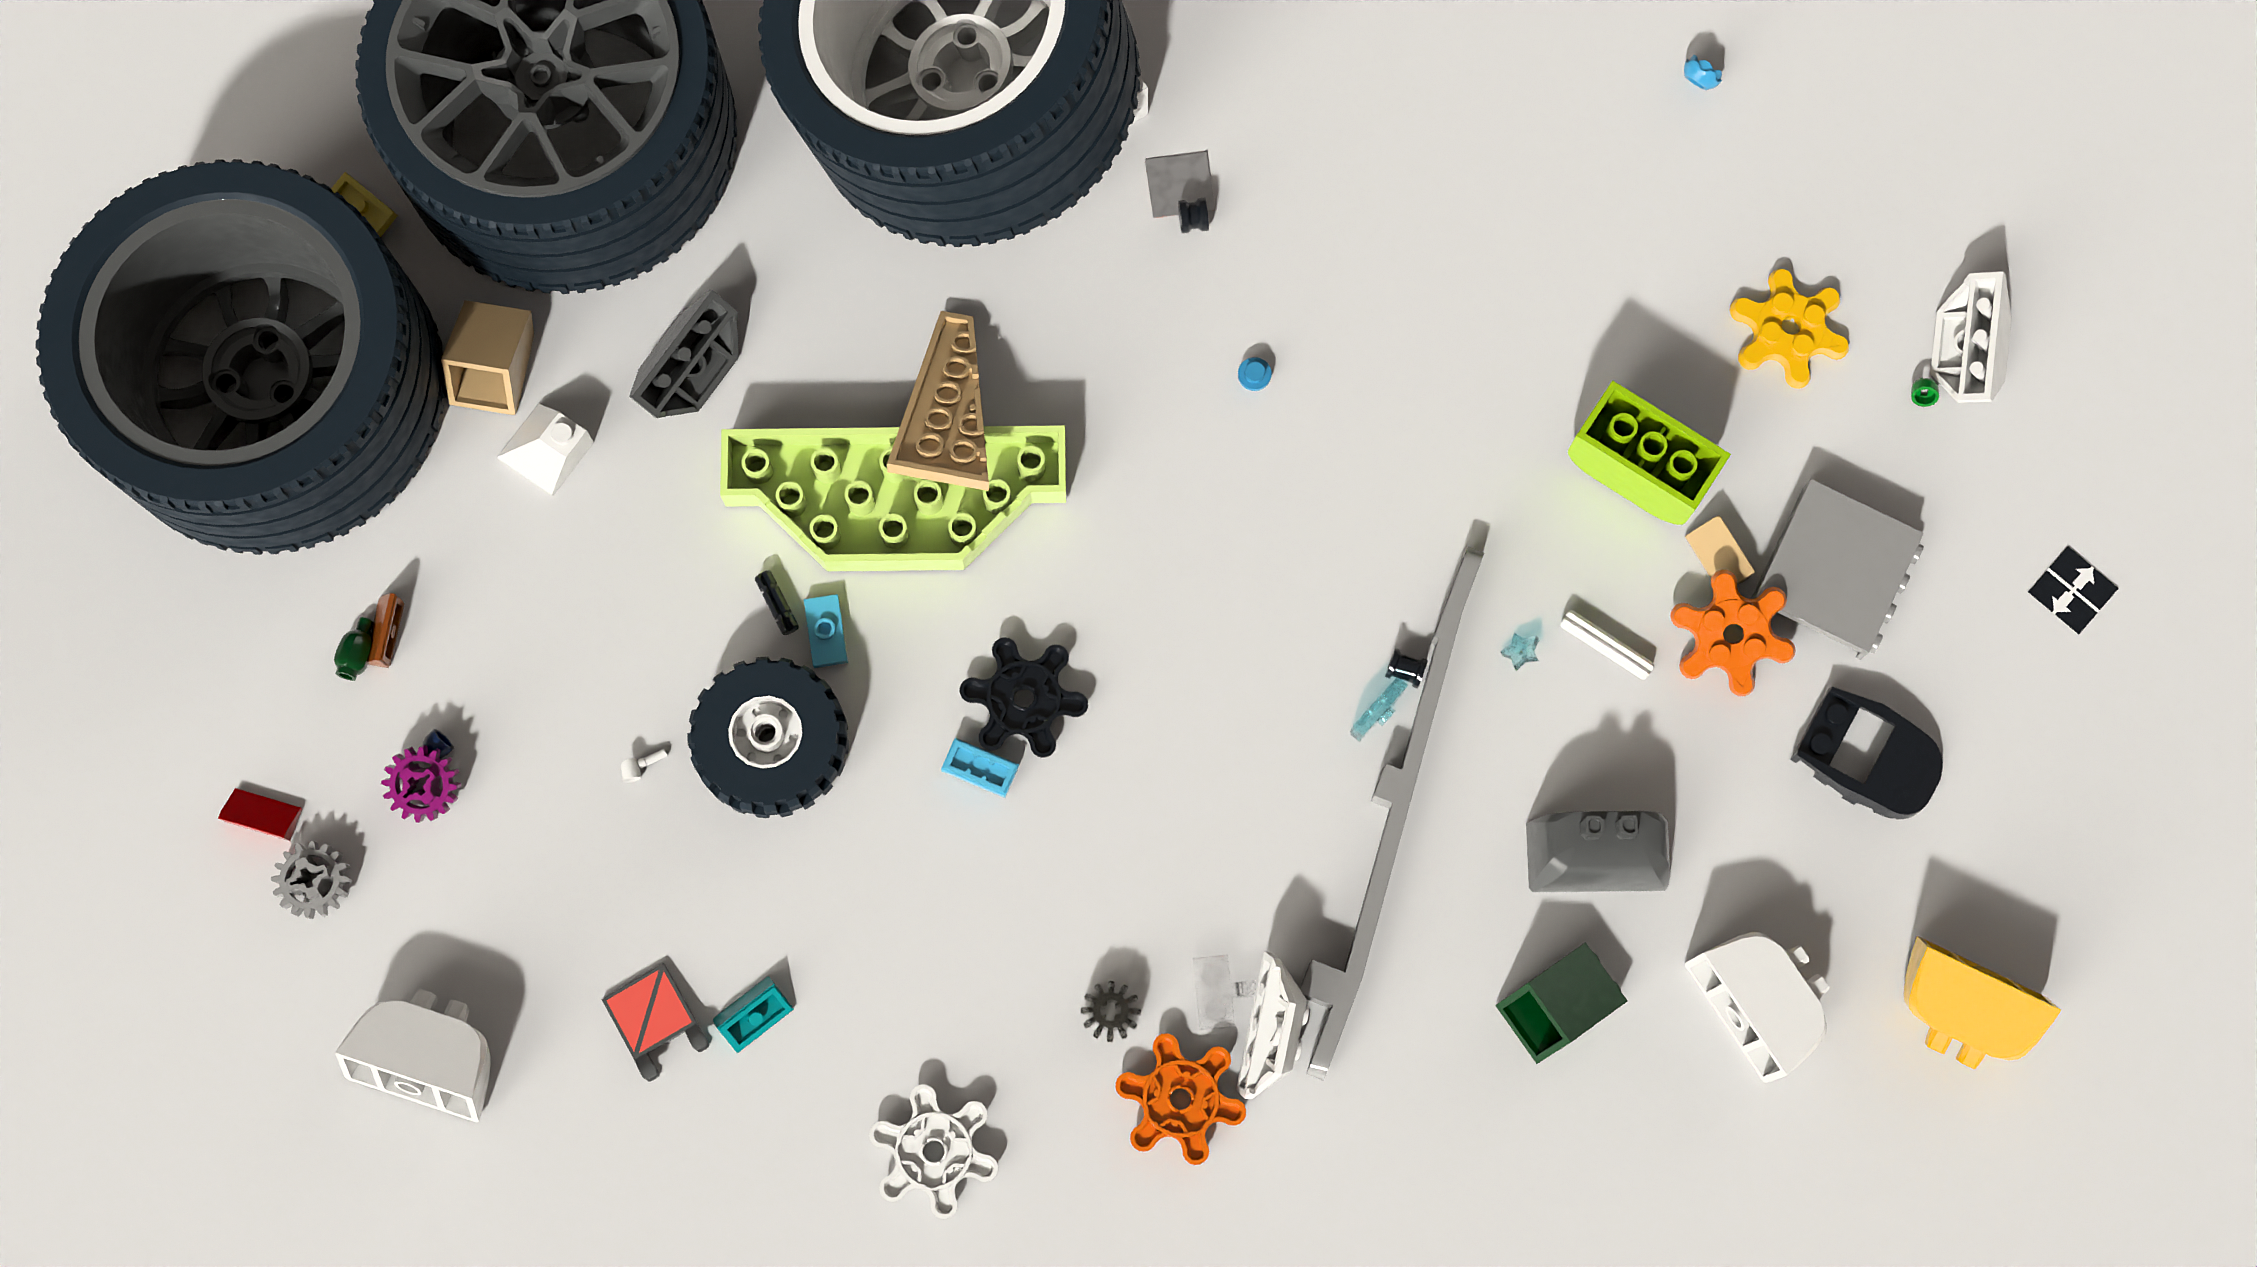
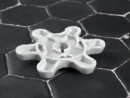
M922 1084L916 1086L910 1094L913 1114L906 1124L897 1126L887 1121H879L872 1125L869 1137L873 1145L890 1150L895 1157V1168L881 1181L879 1189L882 1197L890 1202L899 1201L912 1189H922L930 1197L933 1214L938 1218L948 1219L956 1213L958 1208V1202L955 1197L957 1183L967 1177L976 1178L982 1182L991 1181L998 1173V1164L992 1156L977 1152L972 1145L974 1132L984 1125L987 1120L988 1114L985 1106L980 1102L972 1101L965 1104L958 1113L946 1114L938 1107L935 1090L931 1086ZM931 1141H938L944 1147V1155L937 1162H930L924 1156V1148Z

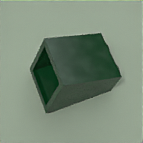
M1585 942L1495 1006L1533 1060L1538 1064L1573 1042L1625 1004L1627 999L1622 994L1619 985L1612 980L1602 966L1598 956Z

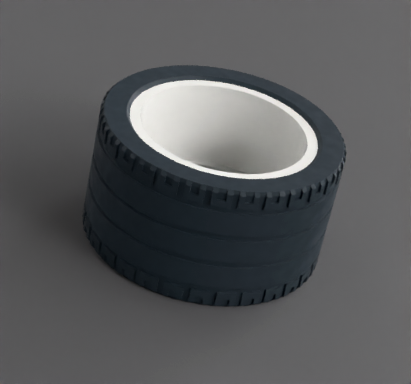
M764 0L763 6L759 9V16L762 19L758 23V31L761 34L759 49L763 53L761 61L766 69V79L781 109L838 191L864 217L870 218L881 228L885 226L893 234H903L905 239L908 240L916 238L923 244L934 242L938 246L946 247L947 244H952L954 247L971 244L975 247L980 246L981 243L988 242L990 245L995 244L997 240L1014 239L1016 235L1021 233L1023 235L1028 234L1031 229L1038 226L1043 227L1048 224L1047 221L1053 218L1057 219L1067 208H1073L1078 204L1077 201L1082 196L1085 197L1090 193L1089 189L1095 183H1099L1102 180V174L1105 171H1109L1113 158L1121 152L1122 141L1127 140L1129 135L1128 127L1130 124H1133L1135 118L1133 110L1137 109L1138 106L1137 92L1140 91L1138 77L1141 76L1140 57L1136 46L1137 41L1122 0H1032L1029 9L1020 19L1001 29L993 22L1003 0H981L974 14H957L948 17L937 0ZM916 1H920L930 9L936 22L929 26L916 41L903 36L894 27L892 21L907 7ZM1046 27L1034 56L1013 54L1034 39ZM883 37L899 54L909 59V72L874 88L865 89L866 70L871 52L877 39ZM920 97L904 120L882 116L874 112L890 104ZM941 114H944L943 119H938Z

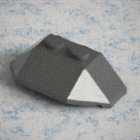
M713 290L706 292L677 317L640 366L629 397L654 418L699 412L738 360V331L736 322L738 321V311Z

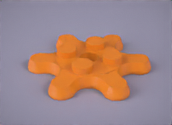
M1721 569L1716 571L1711 578L1713 598L1707 606L1697 608L1688 603H1679L1671 610L1670 617L1673 624L1678 628L1689 630L1695 637L1693 650L1681 659L1679 667L1682 675L1689 679L1700 677L1709 668H1721L1728 675L1730 690L1737 696H1746L1755 687L1752 670L1757 661L1768 658L1778 663H1787L1795 656L1796 649L1793 642L1788 638L1775 635L1771 629V619L1785 607L1787 597L1780 588L1769 587L1756 598H1745L1738 592L1736 576L1729 570ZM1737 624L1742 627L1743 636L1738 642L1729 643L1724 639L1723 632L1728 625Z
M1168 1033L1161 1034L1153 1042V1052L1157 1060L1154 1071L1145 1076L1126 1072L1121 1074L1116 1081L1115 1088L1117 1093L1124 1099L1137 1101L1144 1110L1143 1120L1131 1132L1130 1141L1136 1150L1145 1152L1151 1150L1161 1138H1175L1181 1144L1185 1160L1190 1164L1200 1165L1206 1161L1209 1155V1147L1205 1140L1207 1128L1215 1122L1235 1126L1240 1124L1246 1117L1245 1105L1238 1099L1223 1096L1218 1089V1079L1229 1068L1231 1056L1225 1048L1217 1046L1208 1050L1202 1059L1189 1061L1181 1055L1179 1043L1173 1035ZM1177 1089L1186 1090L1191 1096L1190 1105L1186 1109L1180 1110L1173 1107L1170 1102L1172 1092Z

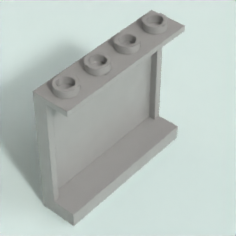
M1810 479L1803 487L1751 599L1758 597L1769 587L1780 588L1786 594L1787 602L1785 607L1777 613L1858 651L1856 658L1861 660L1869 652L1875 653L1881 643L1883 635L1879 633L1883 622L1888 623L1896 610L1897 605L1892 602L1897 592L1901 594L1910 579V575L1906 574L1910 563L1915 564L1923 551L1924 546L1919 543L1924 533Z

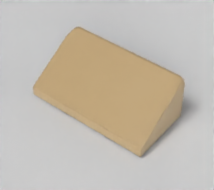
M1719 515L1685 536L1710 578H1712L1716 571L1725 569L1731 571L1736 576L1737 585H1739L1755 573Z

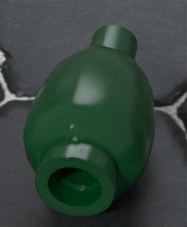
M361 617L356 629L347 632L342 637L334 656V662L337 667L335 674L337 676L355 681L357 675L362 674L366 670L372 647V638L369 633L373 621Z

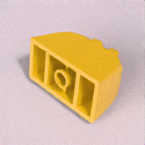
M1920 936L1916 937L1905 976L1903 994L1904 1001L1910 1011L1930 1026L1925 1040L1927 1047L1945 1054L1952 1038L1963 1043L1956 1056V1060L1973 1069L1977 1068L1985 1054L2005 1060H2016L2025 1056L2038 1043L2060 1013L2061 1009L2046 996Z

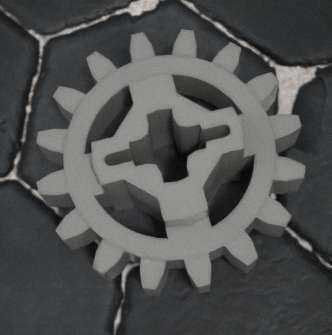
M315 841L309 842L308 849L299 843L295 844L296 853L291 854L284 851L283 855L287 861L284 864L275 863L274 865L281 872L280 875L271 877V881L278 883L280 886L273 891V895L284 897L279 905L285 909L292 906L291 914L298 917L303 911L308 919L314 918L315 911L324 917L328 916L327 907L332 906L339 909L340 904L336 899L339 896L348 897L349 893L343 890V885L352 883V879L344 876L343 873L350 869V865L339 863L344 855L338 851L331 854L332 846L326 843L321 846L320 850L318 843ZM312 857L323 858L329 865L317 866ZM313 873L317 877L312 880L313 886L311 887L306 885V883L311 880L310 874ZM333 882L332 887H331L330 891H329L328 894H327V891H328V889H329L331 883ZM306 893L307 899H310L311 903L300 902L294 895Z

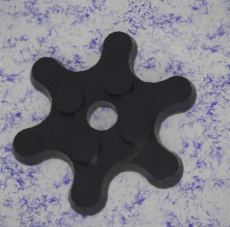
M1000 638L992 646V654L997 662L995 675L986 680L975 677L965 679L959 688L960 695L964 701L982 704L989 711V722L979 733L980 745L988 751H994L999 749L1009 736L1019 734L1028 739L1034 755L1040 758L1049 757L1056 749V741L1051 733L1053 720L1062 715L1080 717L1088 709V700L1085 695L1080 692L1066 691L1058 683V675L1069 661L1068 651L1063 646L1054 644L1049 646L1039 659L1028 661L1020 656L1017 645L1012 639ZM1020 690H1029L1034 695L1033 703L1027 708L1020 707L1014 702V697Z

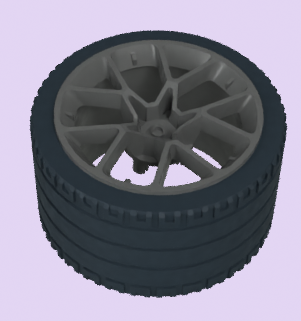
M373 0V7L367 11L365 16L366 25L361 28L362 43L357 45L359 59L355 62V68L358 72V78L355 79L356 88L360 92L357 98L362 110V119L367 126L366 130L377 152L427 228L442 246L445 245L447 250L453 256L461 259L466 266H473L476 272L481 275L491 276L494 281L500 283L503 280L508 286L514 288L521 286L526 291L534 292L535 289H538L542 293L550 294L551 291L569 294L570 291L586 293L587 289L594 288L597 291L603 290L605 286L612 284L614 287L620 285V282L626 279H636L638 274L644 271L648 273L658 263H665L669 260L668 256L673 252L677 254L687 240L691 241L695 237L694 232L697 229H702L706 224L704 220L708 214H713L716 209L715 202L721 200L723 195L722 189L725 184H728L730 178L728 171L733 168L734 164L733 155L736 152L737 146L735 137H737V115L731 86L702 0ZM596 29L620 36L636 44L654 59L594 68L586 51L584 31ZM493 50L495 55L500 52L495 60L487 61ZM651 81L653 85L647 105L634 127L628 124L601 92L602 88ZM483 93L495 102L503 114L512 122L483 164L478 166L453 148V129L455 117ZM592 100L619 132L621 140L618 146L605 156H598L596 158L597 161L579 170H569L564 165L546 129L560 127L572 120L576 123L585 121L589 116L588 104ZM530 132L535 133L555 171L554 176L522 178L504 175L502 170Z

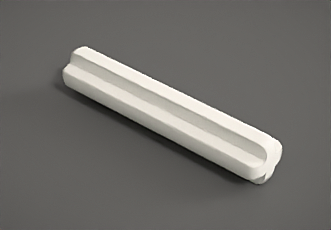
M1570 610L1562 620V628L1639 678L1645 680L1654 668L1652 661L1575 611Z

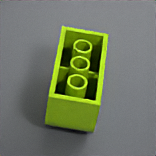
M1613 380L1568 449V455L1571 460L1586 474L1651 515L1676 525L1685 524L1694 513L1731 455Z

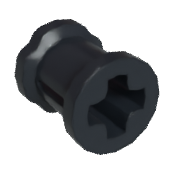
M1395 648L1385 677L1390 679L1393 676L1412 683V687L1418 689L1428 660L1424 658L1421 660L1401 654L1400 650Z

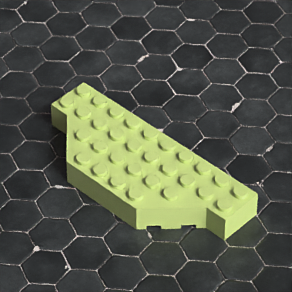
M1065 425L984 426L989 491L889 473L887 462L900 427L721 429L720 496L725 506H760L826 571L965 570L1032 503H1066Z

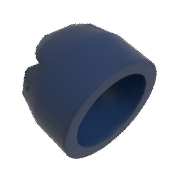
M433 729L423 741V745H427L428 754L437 748L441 750L440 759L447 756L454 749L450 740L437 729Z

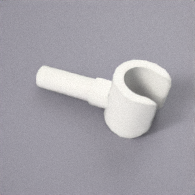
M662 749L640 759L624 760L621 764L623 782H633L641 779L640 768L667 757L665 750Z

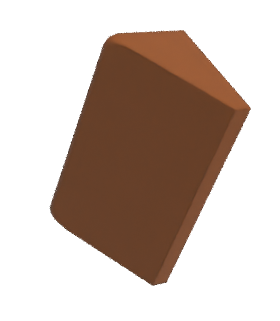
M389 593L378 600L370 634L372 647L368 665L389 668L391 665L405 604L396 594Z

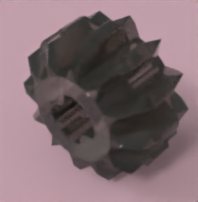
M1114 981L1108 982V993H1104L1102 986L1096 984L1094 988L1099 997L1096 999L1091 994L1084 996V999L1093 1005V1007L1081 1008L1080 1012L1082 1015H1093L1092 1018L1083 1023L1084 1027L1087 1029L1097 1024L1098 1027L1093 1034V1037L1096 1039L1101 1036L1103 1030H1107V1042L1109 1043L1113 1042V1031L1115 1030L1118 1031L1119 1036L1123 1040L1126 1039L1127 1033L1123 1025L1125 1024L1133 1030L1138 1026L1128 1016L1137 1017L1141 1015V1009L1128 1008V1006L1138 1001L1137 995L1124 999L1123 997L1128 991V986L1125 984L1120 988L1118 994L1114 993ZM1107 1003H1115V1009H1121V1014H1116L1113 1021L1106 1020V1014L1101 1015L1100 1011L1101 1009H1107Z

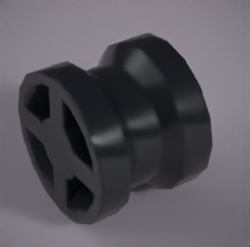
M1198 198L1196 202L1188 203L1186 200L1178 201L1182 234L1189 233L1191 229L1209 231L1205 198Z

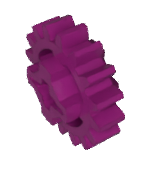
M423 745L418 748L416 754L413 747L404 750L405 757L401 754L392 757L396 766L388 765L384 768L390 774V778L382 780L381 784L389 786L390 791L385 793L383 797L384 799L393 798L395 801L390 807L392 811L398 808L403 809L402 819L405 820L414 814L415 822L419 823L424 820L426 814L427 818L432 821L438 818L437 810L442 814L450 810L446 802L454 803L457 801L458 797L452 793V790L460 788L461 783L453 781L452 777L457 775L459 770H450L448 768L452 758L448 757L441 760L439 758L441 754L440 749L437 748L428 754L427 745ZM422 761L431 764V766L423 768L418 763L414 764L413 762ZM430 775L423 785V789L413 793V790L419 783V779ZM440 777L442 778L443 790L439 788ZM400 778L403 780L402 791L400 788ZM413 800H421L425 805L428 804L429 806H418L411 802Z

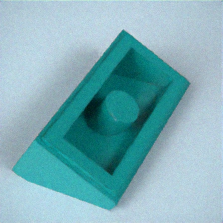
M768 976L715 1016L713 1022L732 1048L739 1053L793 1011L794 1008Z

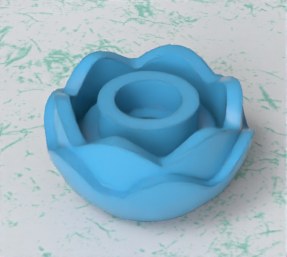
M1696 55L1686 59L1684 76L1694 85L1703 90H1709L1722 82V72L1714 70L1710 62L1706 60L1698 61Z

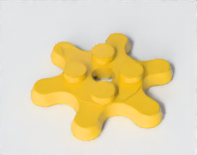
M1777 269L1768 278L1770 296L1767 301L1757 303L1742 297L1735 299L1730 305L1729 311L1732 318L1747 324L1753 331V340L1739 351L1738 361L1743 368L1754 370L1765 361L1775 360L1784 367L1786 382L1791 387L1800 389L1805 387L1811 379L1808 363L1812 356L1823 354L1831 359L1838 360L1845 357L1849 351V344L1846 338L1831 332L1825 324L1826 316L1839 306L1840 295L1835 289L1828 287L1820 289L1812 297L1803 296L1795 290L1791 273L1785 269ZM1794 319V322L1798 325L1799 332L1793 335L1786 333L1782 328V321Z

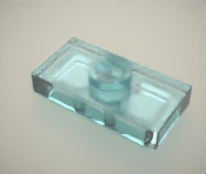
M1396 678L1353 725L1350 735L1360 742L1377 722L1383 726L1395 713L1396 710L1392 706L1403 695L1408 685L1401 678Z

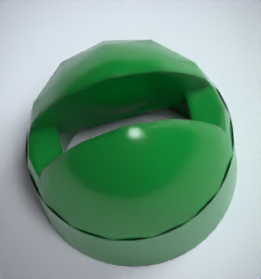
M1922 377L1917 379L1911 388L1913 403L1921 407L1934 405L1939 399L1937 382L1932 378L1923 379ZM1927 389V394H1921V390Z

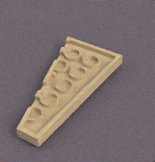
M940 311L887 462L889 473L989 491L973 316Z

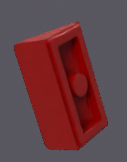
M235 788L220 811L218 819L291 841L302 808Z

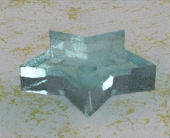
M1514 633L1511 644L1500 651L1502 656L1512 660L1513 667L1517 671L1526 662L1539 661L1534 652L1539 638L1537 636L1522 638Z

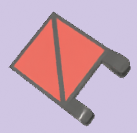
M664 963L601 999L629 1049L640 1074L648 1082L660 1076L649 1053L684 1032L696 1051L702 1052L709 1047L707 1038Z

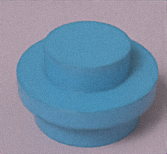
M1248 358L1239 366L1238 380L1248 390H1262L1271 380V368L1261 358Z

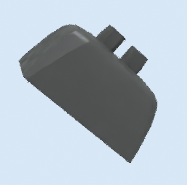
M1649 811L1563 812L1541 816L1526 823L1529 889L1532 892L1665 891L1669 885L1668 820L1661 813Z

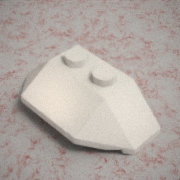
M2003 271L1969 273L1964 279V283L1952 293L1937 311L1930 375L1958 403L1992 402L2005 382L2012 316L2006 276Z
M1265 951L1236 1091L1245 1099H1253L1293 1070L1294 1060H1298L1301 1054L1302 1043L1299 1039L1301 1026L1306 1024L1309 1015V1007L1306 1004L1307 999L1281 959Z

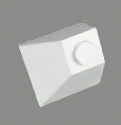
M538 404L499 454L498 458L553 496L594 442L587 430L565 415Z

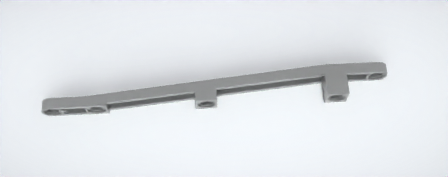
M1467 547L1431 641V644L1435 645L1401 768L1399 769L1389 764L1385 765L1371 799V802L1387 807L1389 811L1344 972L1312 959L1300 987L1307 1000L1330 1009L1306 1073L1320 1080H1324L1362 981L1462 611L1484 552L1471 547Z

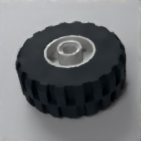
M756 657V662L746 664L745 661L733 664L734 670L725 675L721 671L713 678L715 683L710 689L704 688L697 698L700 702L697 709L691 711L689 718L691 732L687 733V741L691 749L692 757L690 758L695 770L698 772L702 782L723 804L731 806L733 810L739 813L755 814L758 818H769L770 815L790 816L793 815L794 810L802 807L805 810L815 804L814 800L821 794L826 795L832 789L833 785L831 783L836 776L841 775L845 766L843 760L845 754H848L849 740L847 738L848 724L837 697L824 679H820L812 669L805 665L802 667L795 665L793 660L780 658L779 661H771L769 657ZM775 733L772 740L762 742L767 734Z

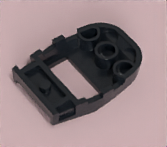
M1835 687L1827 690L1790 759L1794 763L1800 760L1815 771L1814 778L1825 786L1829 785L1843 795L1842 799L1853 805L1858 803L1871 808L1874 813L1891 819H1906L1918 814L1930 801L1940 782L1943 769L1942 755L1939 747L1920 728L1882 703ZM1859 709L1865 710L1894 726L1864 784L1829 766Z

